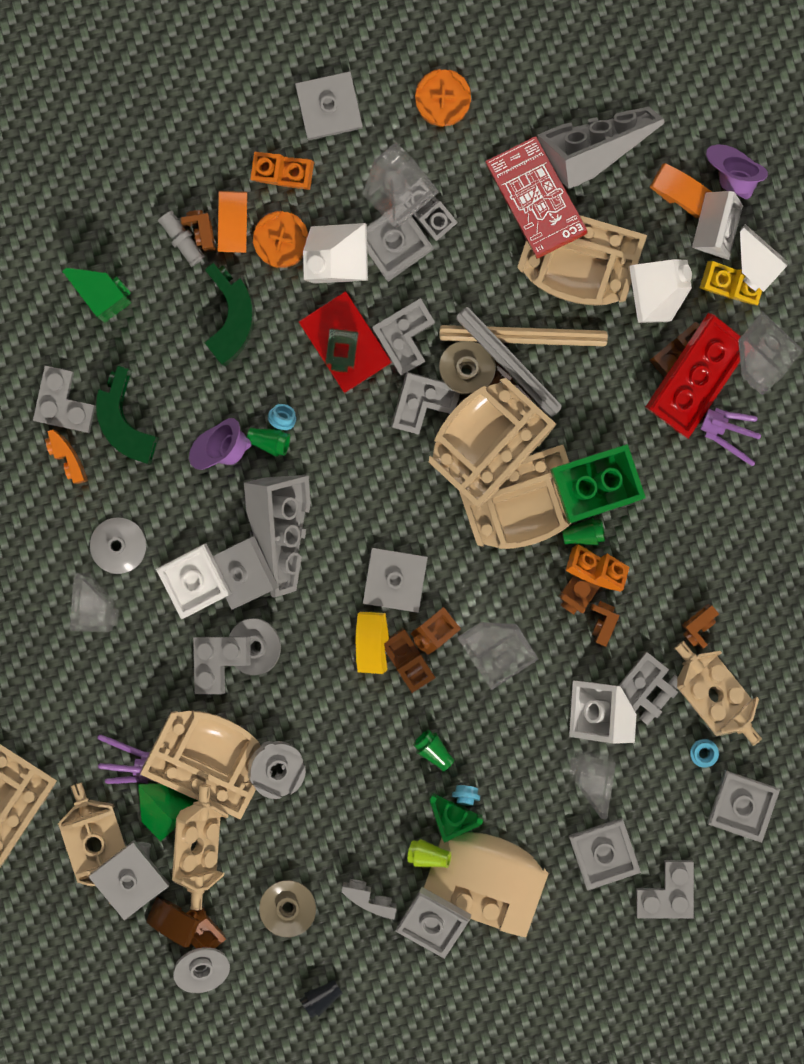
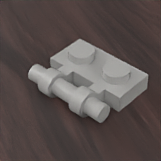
M645 652L618 686H621L634 711L640 705L646 709L639 719L649 725L654 717L658 718L662 713L661 709L667 701L677 695L678 677L674 675L668 683L662 678L669 669L648 652ZM657 685L662 691L651 703L646 698Z

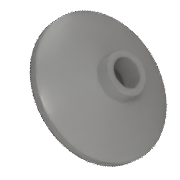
M125 518L105 520L96 527L91 536L90 552L92 558L100 568L109 573L122 574L132 571L142 562L145 556V535L141 528L131 520ZM115 540L120 541L122 544L119 551L112 549V543Z
M247 619L238 623L229 635V637H250L251 665L235 666L242 673L261 675L270 671L276 665L281 653V642L278 633L268 622L261 619ZM257 641L261 644L260 651H257L255 649V643Z
M208 947L198 948L187 952L176 962L173 976L175 983L182 990L191 993H203L215 989L225 981L229 974L230 964L227 956L220 950Z

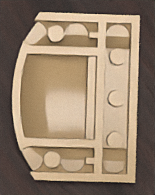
M579 215L587 228L588 234L536 259L526 240L518 269L521 273L524 272L534 285L557 298L584 305H607L618 301L619 303L626 301L632 284L629 266L639 263L647 235Z
M507 378L500 379L502 383L479 388L452 411L434 440L436 443L433 457H429V463L477 508H480L499 490V487L534 449L540 446L556 426L552 419Z
M564 444L528 456L499 487V490L480 508H477L460 492L477 545L484 547L485 544L499 549L525 547L544 541L563 531L571 524H568L550 471L551 468L570 463Z
M201 711L170 712L140 771V775L198 800L199 785H210L209 802L211 805L241 820L256 791L248 778L249 761L261 745L248 731L223 717Z
M1 744L0 868L57 782V780Z
M466 832L445 843L441 837L438 847L451 851L450 865L448 868L431 867L424 888L470 913V919L498 928L506 933L526 937L548 877L546 869H542L537 861L533 859L534 857L527 851L499 837L483 833Z

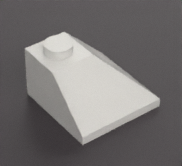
M367 224L312 226L303 250L304 280L311 283L367 281Z
M745 224L740 231L742 273L746 276L743 281L754 291L760 288L764 292L787 267V260Z
M672 259L629 266L638 323L672 321L692 288V272L688 261Z
M573 681L569 737L606 743H635L636 713L621 686Z

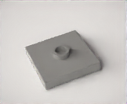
M351 72L295 83L308 140L363 129Z
M402 202L367 226V252L388 282L434 250Z
M254 536L213 556L232 593L226 597L231 610L279 588Z
M372 548L363 604L419 613L428 557Z
M725 770L707 824L762 843L780 789Z
M623 818L569 835L587 891L641 873Z
M135 840L89 874L90 880L123 920L160 894L170 884Z
M421 887L399 922L395 932L445 959L470 921L471 914Z

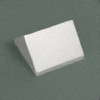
M721 191L707 192L705 194L692 248L720 258L730 259L743 207L735 192Z

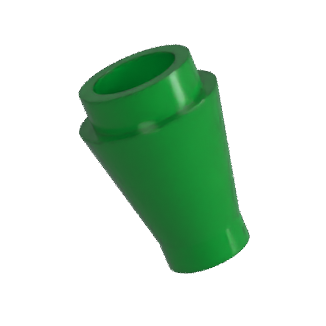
M251 427L247 434L251 445L276 457L279 455L285 456L288 451L290 434L285 433L284 430Z
M593 517L564 529L563 538L565 545H599V542L605 541L602 519L595 520Z
M426 730L413 744L417 749V754L439 767L442 771L447 770L455 761L436 732L432 733L430 730Z

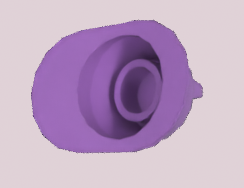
M717 144L710 146L706 151L708 161L719 170L722 188L726 191L735 192L736 195L744 199L750 198L758 182L764 181L768 176V172L763 166L733 147Z
M228 418L219 425L205 431L195 440L189 453L190 464L199 470L209 468L217 463L233 465L251 447V441L240 431L239 422L234 418Z

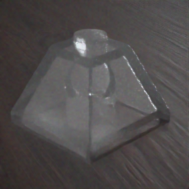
M395 142L374 160L362 194L397 229L437 195L439 191L413 158Z
M763 311L738 340L742 376L752 388L762 395L785 375L803 351Z
M89 572L74 573L70 631H113V626H117L119 610L114 609L115 602Z
M480 622L457 637L491 690L538 660V657L517 624Z
M577 751L576 758L571 757L569 774H573L572 779L600 818L607 820L616 762L610 756Z

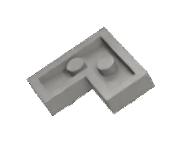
M420 298L372 327L400 376L425 363L412 337L434 325L435 321Z
M49 366L44 367L33 421L90 433L96 406L68 400L74 372Z
M406 372L391 427L419 434L426 409L430 408L451 414L457 406L460 393L450 389L443 381Z
M250 637L193 638L195 694H224L225 666L251 665Z
M664 860V888H636V917L694 918V862L692 860Z

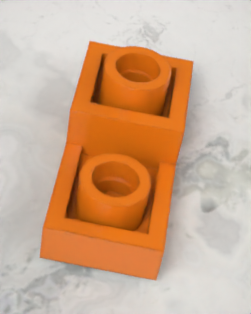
M254 152L250 180L310 190L314 161L284 157L281 154Z
M666 163L662 164L650 185V188L666 201L677 203L696 219L700 218L705 194L712 192L692 177Z
M219 191L218 252L246 253L247 192Z
M47 431L49 438L45 439L49 455L54 454V458L59 460L67 459V462L64 463L67 479H72L75 484L87 482L88 479L84 467L70 443L58 431Z
M577 544L571 550L566 571L592 584L621 592L624 590L630 567L608 553L599 557Z

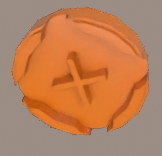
M433 70L426 74L417 85L415 94L416 108L421 117L432 125L440 127L454 125L462 120L469 110L471 103L470 87L465 78L456 71Z
M275 211L265 215L257 223L253 236V245L257 255L264 263L275 268H287L296 265L303 258L308 231L306 225L298 216L289 212Z

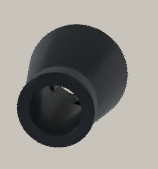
M332 980L325 985L305 992V996L299 1000L312 1019L316 1015L320 1017L343 993L336 982Z

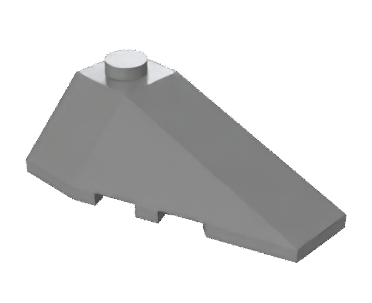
M644 107L616 113L614 119L598 121L596 117L588 119V124L573 127L572 123L562 124L538 134V141L560 181L567 188H571L593 179L662 126L664 118L652 108Z
M309 476L265 477L245 482L246 512L251 529L279 587L270 592L271 596L278 597L294 592L297 589L302 559L300 554H298L301 538L305 539L306 529H303L305 512L309 513L311 504Z

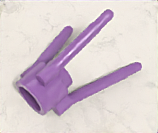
M718 408L715 411L708 409L700 429L706 432L705 437L714 440L741 460L754 466L755 461L717 434L723 435L725 429H729L760 439L761 434L728 423L729 419H727L756 422L758 418L747 414L727 412Z
M98 735L99 740L141 757V759H135L134 766L98 764L99 769L133 773V776L107 778L105 779L106 784L135 782L148 784V781H154L140 775V771L150 752H144L112 738Z

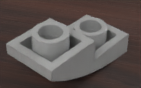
M419 178L397 196L435 241L458 223L441 201L436 199Z
M350 879L349 883L343 882L342 893L356 905L376 915L395 919L397 903H391V898L375 896V899H371V887L366 886L364 881Z

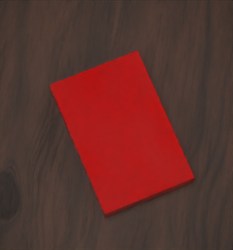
M346 291L299 321L302 329L344 394L392 363Z

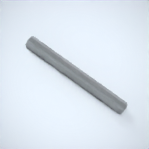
M468 307L458 313L456 319L548 416L552 417L560 411L561 404Z

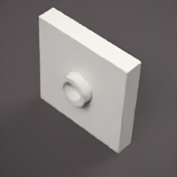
M203 544L156 569L181 620L232 594L207 544Z

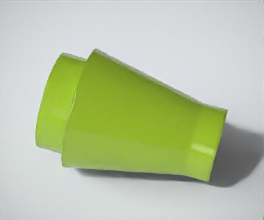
M422 839L411 842L408 851V862L413 863L414 867H449L451 851L444 850Z

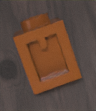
M194 210L187 212L186 217L180 218L183 227L199 226V228L194 229L197 246L202 245L204 252L216 251L211 217L208 213L203 214V210Z
M573 575L558 596L563 600L561 606L573 615L576 611L583 614L586 610L585 608L601 586Z
M600 601L598 606L591 604L589 608L605 615L603 620H597L592 635L596 636L594 642L606 647L620 615L613 613L615 607Z
M707 604L682 624V627L686 630L683 636L693 647L698 645L704 649L708 645L699 635L698 631L702 630L705 632L716 623L714 618L719 613L712 605Z
M443 607L412 631L411 635L414 637L416 646L429 655L460 631L461 628Z
M203 907L202 910H189L187 914L200 920L191 944L196 949L205 947L215 949L226 940L224 933L207 916Z

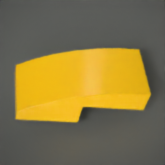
M707 261L700 289L752 305L759 304L762 293L760 288L754 291L743 281L746 276L742 273V270H736L714 261Z
M358 613L356 625V663L358 672L384 674L388 670L384 643L389 640L386 613Z

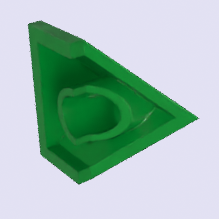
M160 783L138 784L141 822L161 842L176 828V818L179 812L192 806L193 802L198 800Z
M431 793L429 797L444 843L482 825L483 816L437 794Z

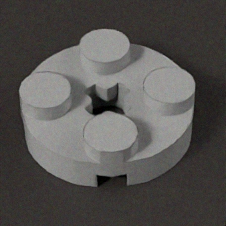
M282 741L264 742L254 752L248 765V778L254 788L261 795L270 799L282 798L281 796L296 792L303 783L306 773L299 751L292 745ZM281 763L282 774L277 773L275 777L271 776V767Z

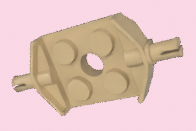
M685 641L679 643L674 649L677 650L685 661L682 663L684 666L677 678V688L716 736L737 732L738 734L743 733L752 746L760 742L762 737L755 731L751 723L759 698L751 699L719 659L718 655L722 652L715 651L696 655L686 645ZM710 688L717 691V702H714L710 699Z
M80 782L71 785L76 802L74 807L62 818L58 825L77 883L95 886L90 880L89 874L126 846L113 810L114 804L89 800L86 797L83 783ZM88 838H98L102 844L101 850L98 852L90 851L87 848Z
M206 784L199 785L198 801L193 802L192 806L181 810L176 818L172 881L187 888L188 892H191L190 909L202 910L204 891L208 890L224 876L223 872L217 871L220 817L228 818V814L211 805L209 802L211 786ZM196 841V846L194 850L191 851V845Z

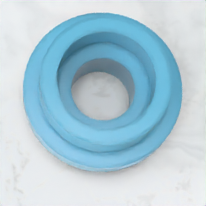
M278 404L270 410L268 421L277 429H292L296 423L295 411L286 404Z
M708 739L696 741L690 749L692 761L697 766L703 768L715 764L719 756L718 747ZM702 748L709 750L706 758L699 756V751Z
M456 785L455 792H452V797L457 799V804L473 806L474 801H480V795H478V788Z

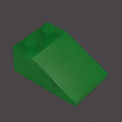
M628 444L550 469L568 524L646 498Z

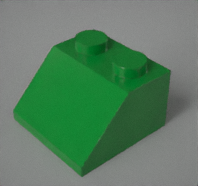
M65 268L62 271L95 316L104 323L132 303L127 297L131 294L130 290L117 276L113 279L107 273L74 268Z

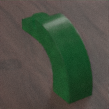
M212 263L205 271L225 295L228 303V317L223 327L204 343L220 364L225 367L243 351L251 337L254 326V306L250 293L241 278L231 285L229 282L233 278L225 267L221 266L218 269Z
M117 366L116 371H111L107 386L111 388L110 393L98 390L96 413L100 428L109 443L120 453L136 461L151 465L159 438L137 431L126 420L123 411V401L132 371L128 368Z

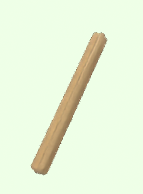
M440 326L439 338L441 341L478 342L463 326ZM488 327L502 343L606 346L608 341L607 331Z

